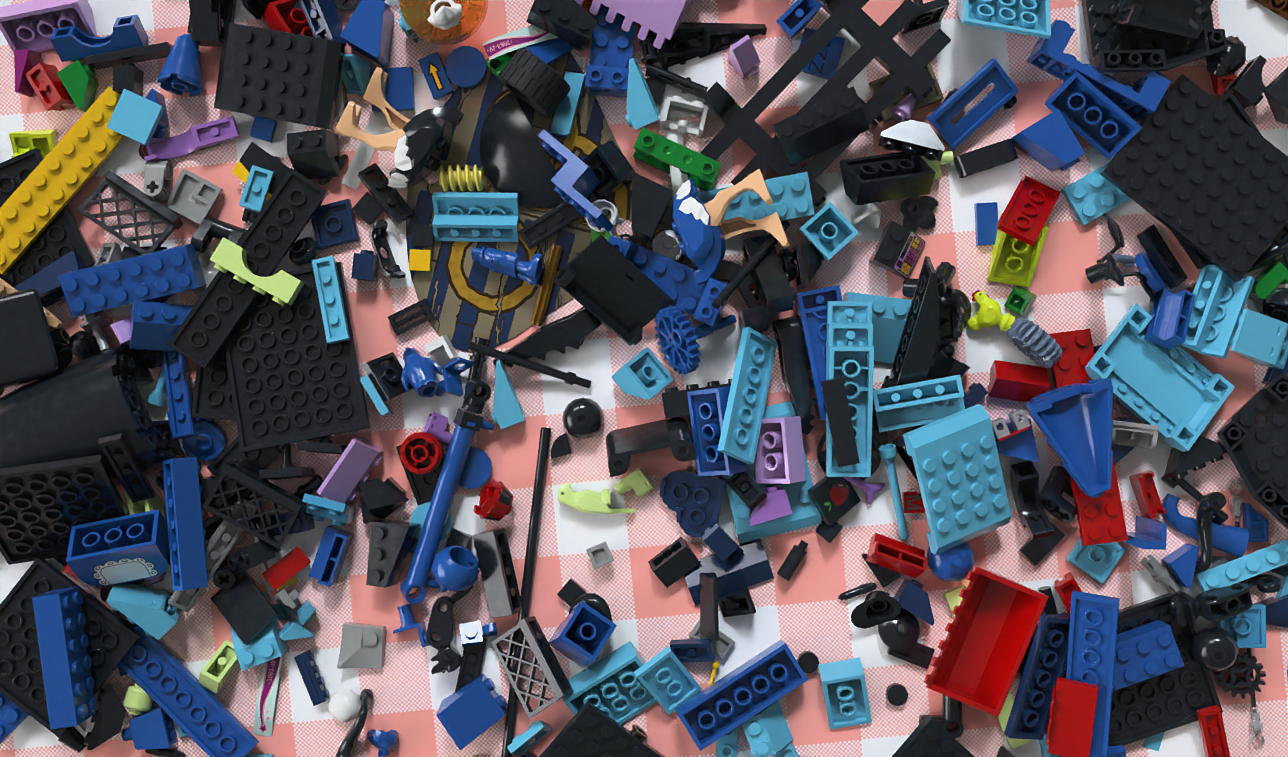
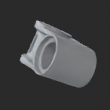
M146 162L144 166L143 191L159 203L167 201L170 197L171 179L173 176L171 162Z

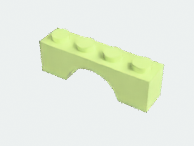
M224 237L210 258L211 261L216 263L214 268L225 274L227 271L234 273L233 278L243 284H246L247 281L254 285L252 289L262 295L268 292L273 295L272 300L282 306L285 303L292 305L304 285L302 281L283 270L269 277L254 275L247 265V251Z

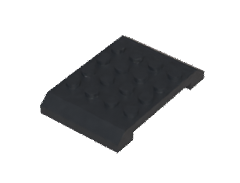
M225 23L214 108L333 130L345 44L328 39Z

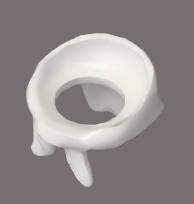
M607 200L594 201L592 204L602 211L605 216L608 214V210L611 211L610 222L614 227L610 232L612 235H615V224L624 222V219L618 218V209ZM586 217L588 226L597 232L606 231L603 228L598 230Z

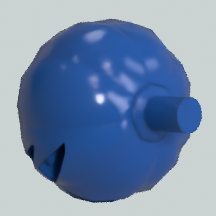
M968 542L937 555L931 553L929 546L927 553L928 567L942 581H961L966 578L969 571L973 570L975 564L974 551Z
M462 546L445 547L436 554L432 565V572L442 592L447 590L454 592L463 591L472 587L477 580L479 564L477 558L470 550Z

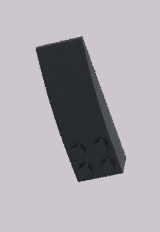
M925 256L890 372L894 386L929 380L927 376L929 369L932 370L934 367L935 358L933 356L939 324V293L937 275L928 256Z

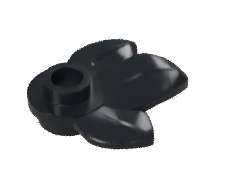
M925 195L918 199L914 197L906 198L900 208L904 216L903 226L914 233L918 230V227L933 229L936 225V218L932 211L939 205L938 201ZM913 204L914 210L910 212L909 207Z

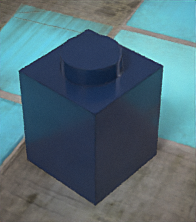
M361 250V253H354L351 278L377 282L379 263L376 255H373L374 251Z

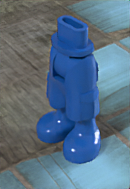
M482 247L481 249L472 248V260L480 262L481 266L487 267L492 272L502 273L515 279H522L533 286L539 287L541 285L545 267L542 266L544 262L543 254L536 253L529 262L521 261L522 257L517 253Z

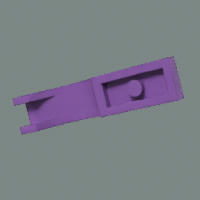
M230 116L192 126L187 132L173 137L152 138L149 145L146 146L149 156H145L144 159L146 162L184 157L201 148L241 138L235 117Z

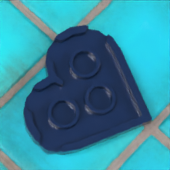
M687 470L671 471L662 480L660 498L662 497L668 509L676 512L677 523L679 522L685 534L692 537H702L708 527L718 523L726 479L715 476H698L697 472Z

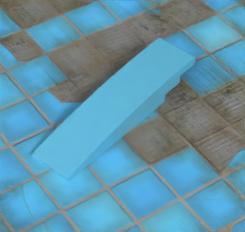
M827 301L826 380L843 377L860 461L858 464L837 467L826 413L827 477H871L874 375L872 301Z

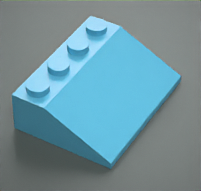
M957 0V14L962 24L1046 39L1051 37L1050 0Z
M853 292L844 293L843 301H872L874 361L893 363L912 300Z
M631 640L568 679L574 692L563 697V701L574 714L589 701L619 724L624 723L657 702L634 674L646 662Z

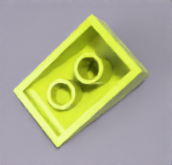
M1047 225L1043 226L1033 247L997 229L987 280L1030 287L1048 232Z

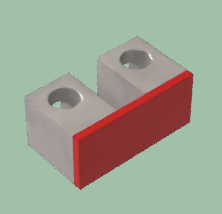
M1018 409L1007 414L1014 429L1009 432L1004 418H997L991 421L995 441L1004 440L1032 428L1024 409Z

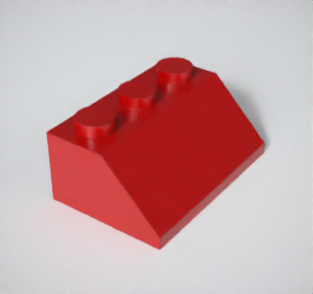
M277 0L268 4L262 17L270 30L314 37L303 10L294 8L299 0Z

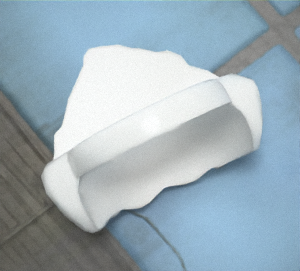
M436 0L431 5V15L427 20L433 26L447 30L459 23L462 16V5L455 3L453 0ZM447 2L451 5V7L442 6L435 13V8L440 3Z
M869 203L861 210L851 214V223L853 225L862 224L868 228L880 227L882 209L876 203Z

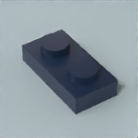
M711 639L671 640L669 644L670 649L681 662H714L715 651Z

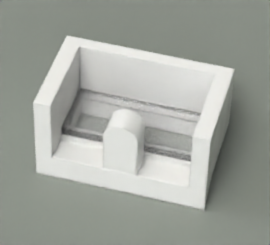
M679 96L667 97L661 128L702 138L709 106L700 101H685Z

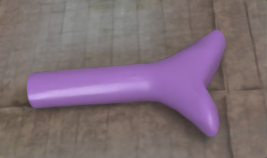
M844 477L845 480L865 491L868 505L872 504L874 495L885 486V483L868 484L859 477Z

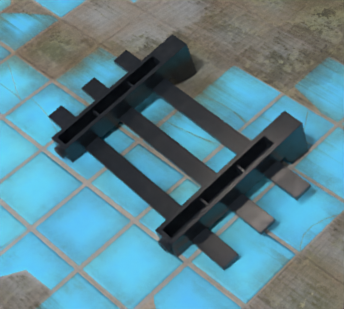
M819 0L823 5L822 8L830 17L743 108L735 102L732 96L717 81L702 96L703 103L709 106V109L726 126L700 153L716 161L739 137L756 156L731 181L734 186L759 168L761 173H763L769 167L778 177L808 172L813 206L815 205L818 208L827 199L824 197L827 191L816 179L859 135L815 155L803 168L799 164L790 167L776 135L772 138L755 122V119L843 28L861 47L798 112L842 92L873 59L878 61L892 77L863 106L868 125L904 89L916 100L921 96L926 98L934 90L932 85L936 81L924 68L950 43L951 39L939 28L912 56L908 55L893 38L921 10L911 0H905L881 26L862 10L870 0Z

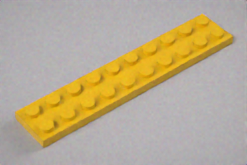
M110 86L107 87L0 207L1 275H5L127 137L107 128L121 97Z

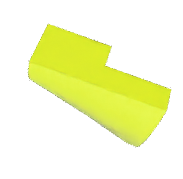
M55 129L11 131L8 133L14 153L11 158L35 148L40 149L45 158L57 145Z

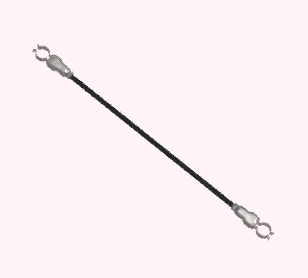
M1228 479L1230 482L1227 484L1226 489L1231 493L1228 498V505L1231 508V516L1235 522V527H1240L1243 502L1239 493L1242 490V486L1237 482L1238 479H1234V482L1238 485V490L1235 492L1236 496H1234L1230 491V485L1233 481ZM1246 648L1249 658H1251V648ZM1252 672L1250 676L1252 677V679H1254V675ZM1255 690L1253 691L1254 697H1251L1252 706H1250V721L1248 723L1249 730L1252 732L1249 737L1252 745H1254L1253 738L1256 736L1255 733L1260 735L1263 731V723L1260 720V713L1256 706ZM1260 735L1261 742L1258 744V746L1262 749V746L1265 743V739L1262 735Z

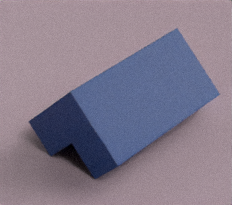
M1166 289L1156 292L1155 301H1153L1150 313L1153 318L1148 323L1144 339L1166 349L1185 342L1195 295L1186 290L1176 294Z
M332 525L326 526L309 576L318 579L317 583L328 587L337 583L354 533Z

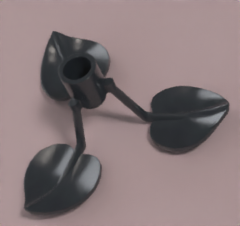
M1106 213L1103 214L1106 217L1109 232L1115 241V247L1104 257L1097 260V264L1085 268L1088 280L1093 284L1103 279L1105 281L1111 279L1122 287L1125 285L1124 277L1136 276L1140 279L1143 289L1150 297L1149 302L1155 301L1154 292L1147 284L1146 277L1140 271L1122 273L1113 254L1120 247H1125L1124 236L1116 221Z

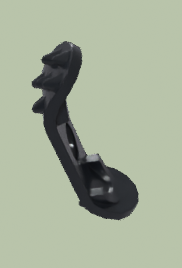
M379 219L372 225L369 233L382 272L389 276L390 279L405 278L406 273L401 271L399 265H396L387 240L388 233L386 230L388 223L384 219ZM380 248L385 249L387 258L381 255Z

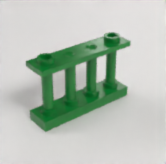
M643 127L633 147L636 149L633 155L634 159L669 175V165L678 168L681 173L687 174L688 180L690 178L693 179L695 186L704 191L711 190L722 164Z

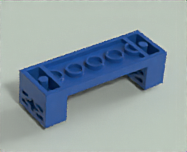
M602 4L598 14L594 15L597 22L592 32L590 64L586 65L585 89L587 95L627 98L629 60L633 58L636 22H633L628 32L622 30L621 27L625 16L618 13L613 23L607 22L605 18L609 7Z
M1057 19L1051 23L1050 39L1039 37L1026 62L1061 81L1066 80L1077 70L1136 121L1155 112L1171 83L1170 80L1165 78L1164 74L1151 71L1136 80L1131 87L1127 84H1120L1109 74H1102L1096 71V68L1090 64L1079 62L1074 55L1063 53L1075 29L1071 28L1070 24L1066 21H1058Z
M611 235L609 242L674 300V303L670 306H676L677 309L693 315V318L708 325L716 326L729 297L719 309H715L712 306V302L728 283L710 277L708 282L698 285L693 275V272L697 271L696 269L624 238Z
M840 285L796 293V300H794L797 316L801 317L816 398L814 399L816 400L815 409L818 420H826V408L820 381L826 380L827 301H843Z

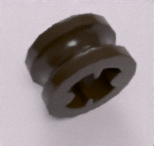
M633 724V729L629 730L642 740L648 738L644 730L636 724Z

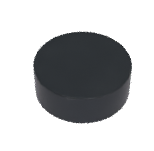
M803 651L797 658V662L804 673H813L817 670L819 660L812 651Z
M892 683L886 689V698L892 705L900 706L907 701L908 692L902 684Z

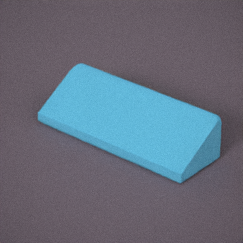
M565 72L564 80L569 84L571 90L555 110L550 134L570 139L585 84V74Z

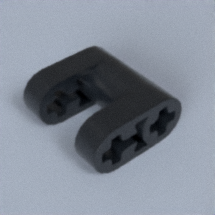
M206 216L194 233L190 243H194L195 250L199 253L206 251L213 238L222 240L224 237L237 245L247 229Z
M1054 466L1037 498V503L1057 519L1070 523L1077 514V508L1061 496L1064 491L1073 497L1070 474L1064 467Z

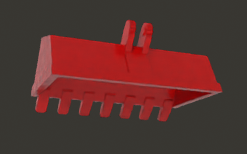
M975 567L974 572L969 571L966 579L970 580L967 589L962 588L959 596L963 598L960 606H955L952 611L955 618L945 628V631L948 632L947 637L939 642L940 654L932 659L931 665L934 667L932 673L926 674L923 682L927 684L926 688L999 717L1049 596L990 570Z

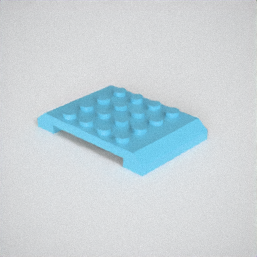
M1136 303L1130 307L1085 366V370L1092 380L1111 378L1113 398L1144 424L1159 426L1158 436L1170 446L1182 452L1189 451L1235 386L1221 374L1211 373L1180 345L1166 349L1144 339L1148 323L1153 317Z
M791 401L766 406L763 418L796 416ZM805 451L806 481L790 484H757L764 492H767L766 488L779 485V488L784 487L792 514L751 526L748 519L753 510L740 499L727 483L725 484L739 543L822 523L820 512L807 492L813 487ZM755 463L746 464L747 471L745 472L756 483ZM733 474L723 475V478L727 481Z
M974 405L903 434L907 454L913 458L930 532L927 533L931 553L937 555L1010 522L1012 515L991 418L983 405Z

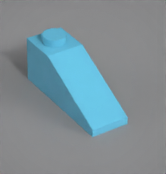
M498 359L496 362L493 413H491L495 425L499 424L502 430L525 421V413L502 360Z

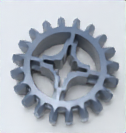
M1019 318L1007 330V336L1014 346L1036 364L1049 368L1060 359L1062 355L1060 345L1056 343V340L1032 321Z

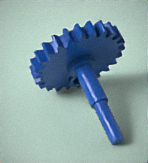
M669 306L659 310V313L656 314L657 319H655V323L657 326L654 328L658 332L655 336L659 339L658 345L662 347L661 353L665 354L664 359L669 360V366H673L674 371L678 370L679 374L683 373L685 375L696 371V368L699 367L698 363L701 362L698 357L701 355L698 350L700 345L696 340L736 323V317L729 315L721 318L716 326L704 323L693 328L690 325L691 321L686 320V314H682L681 309L677 310L676 306Z

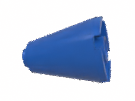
M182 34L177 37L158 76L157 82H160L162 89L170 93L182 96L183 92L190 93L189 97L200 95L203 90L199 44L193 41L190 34Z

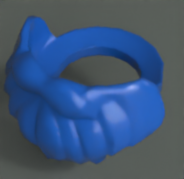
M373 729L369 730L366 734L370 743L379 748V757L388 756L397 747L398 732L391 729L385 732L384 730Z

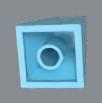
M648 347L611 376L624 393L650 400L674 380Z

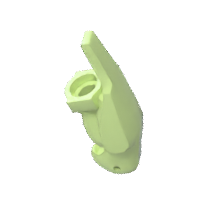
M564 483L558 490V501L583 513H635V508L608 507L611 506V489L604 488L601 492L593 490L574 492L571 488V483Z

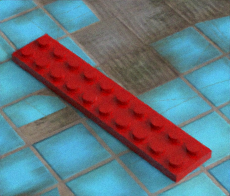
M1090 329L1051 333L1050 336L1056 340V343L1062 349L1060 359L1051 366L1054 388L1057 389L1075 383H1089L1088 381L1092 379L1088 376L1085 366L1095 355ZM1114 459L1112 463L1111 489L1104 491L1102 496L1091 498L1085 495L1070 476L1082 546L1127 541L1128 536Z

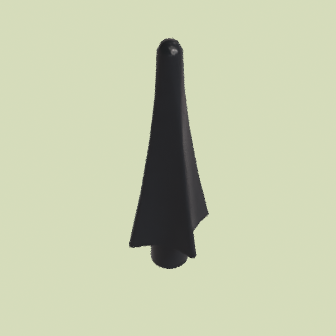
M1274 242L1260 255L1247 273L1282 261L1283 253L1288 251V245L1283 243L1277 246Z

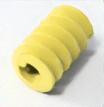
M440 165V187L445 192H448L450 187L453 192H457L458 188L465 192L467 186L470 192H473L475 187L479 192H482L484 188V168L482 166L481 171H478L477 165H474L473 170L470 171L468 165H465L464 171H462L460 165H457L456 170L453 171L451 165H449L447 171H445L443 165Z

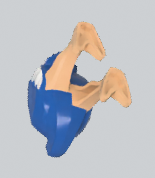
M760 168L735 186L719 191L715 198L706 204L699 200V188L695 186V181L691 178L684 182L676 192L673 200V218L675 222H672V227L675 234L681 237L682 242L679 245L683 255L689 257L698 267V270L693 272L698 285L708 282L709 278L716 274L724 259L726 251L725 241L751 231L764 230L775 237L784 248L790 246L777 212L760 220H749L742 217H735L729 220L724 219L731 203L747 191L756 193L768 206L773 204Z

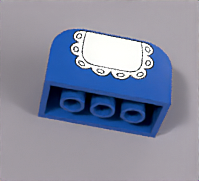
M157 509L72 526L66 562L82 582L98 587L112 586L159 576L167 570L170 549L167 521L161 511Z

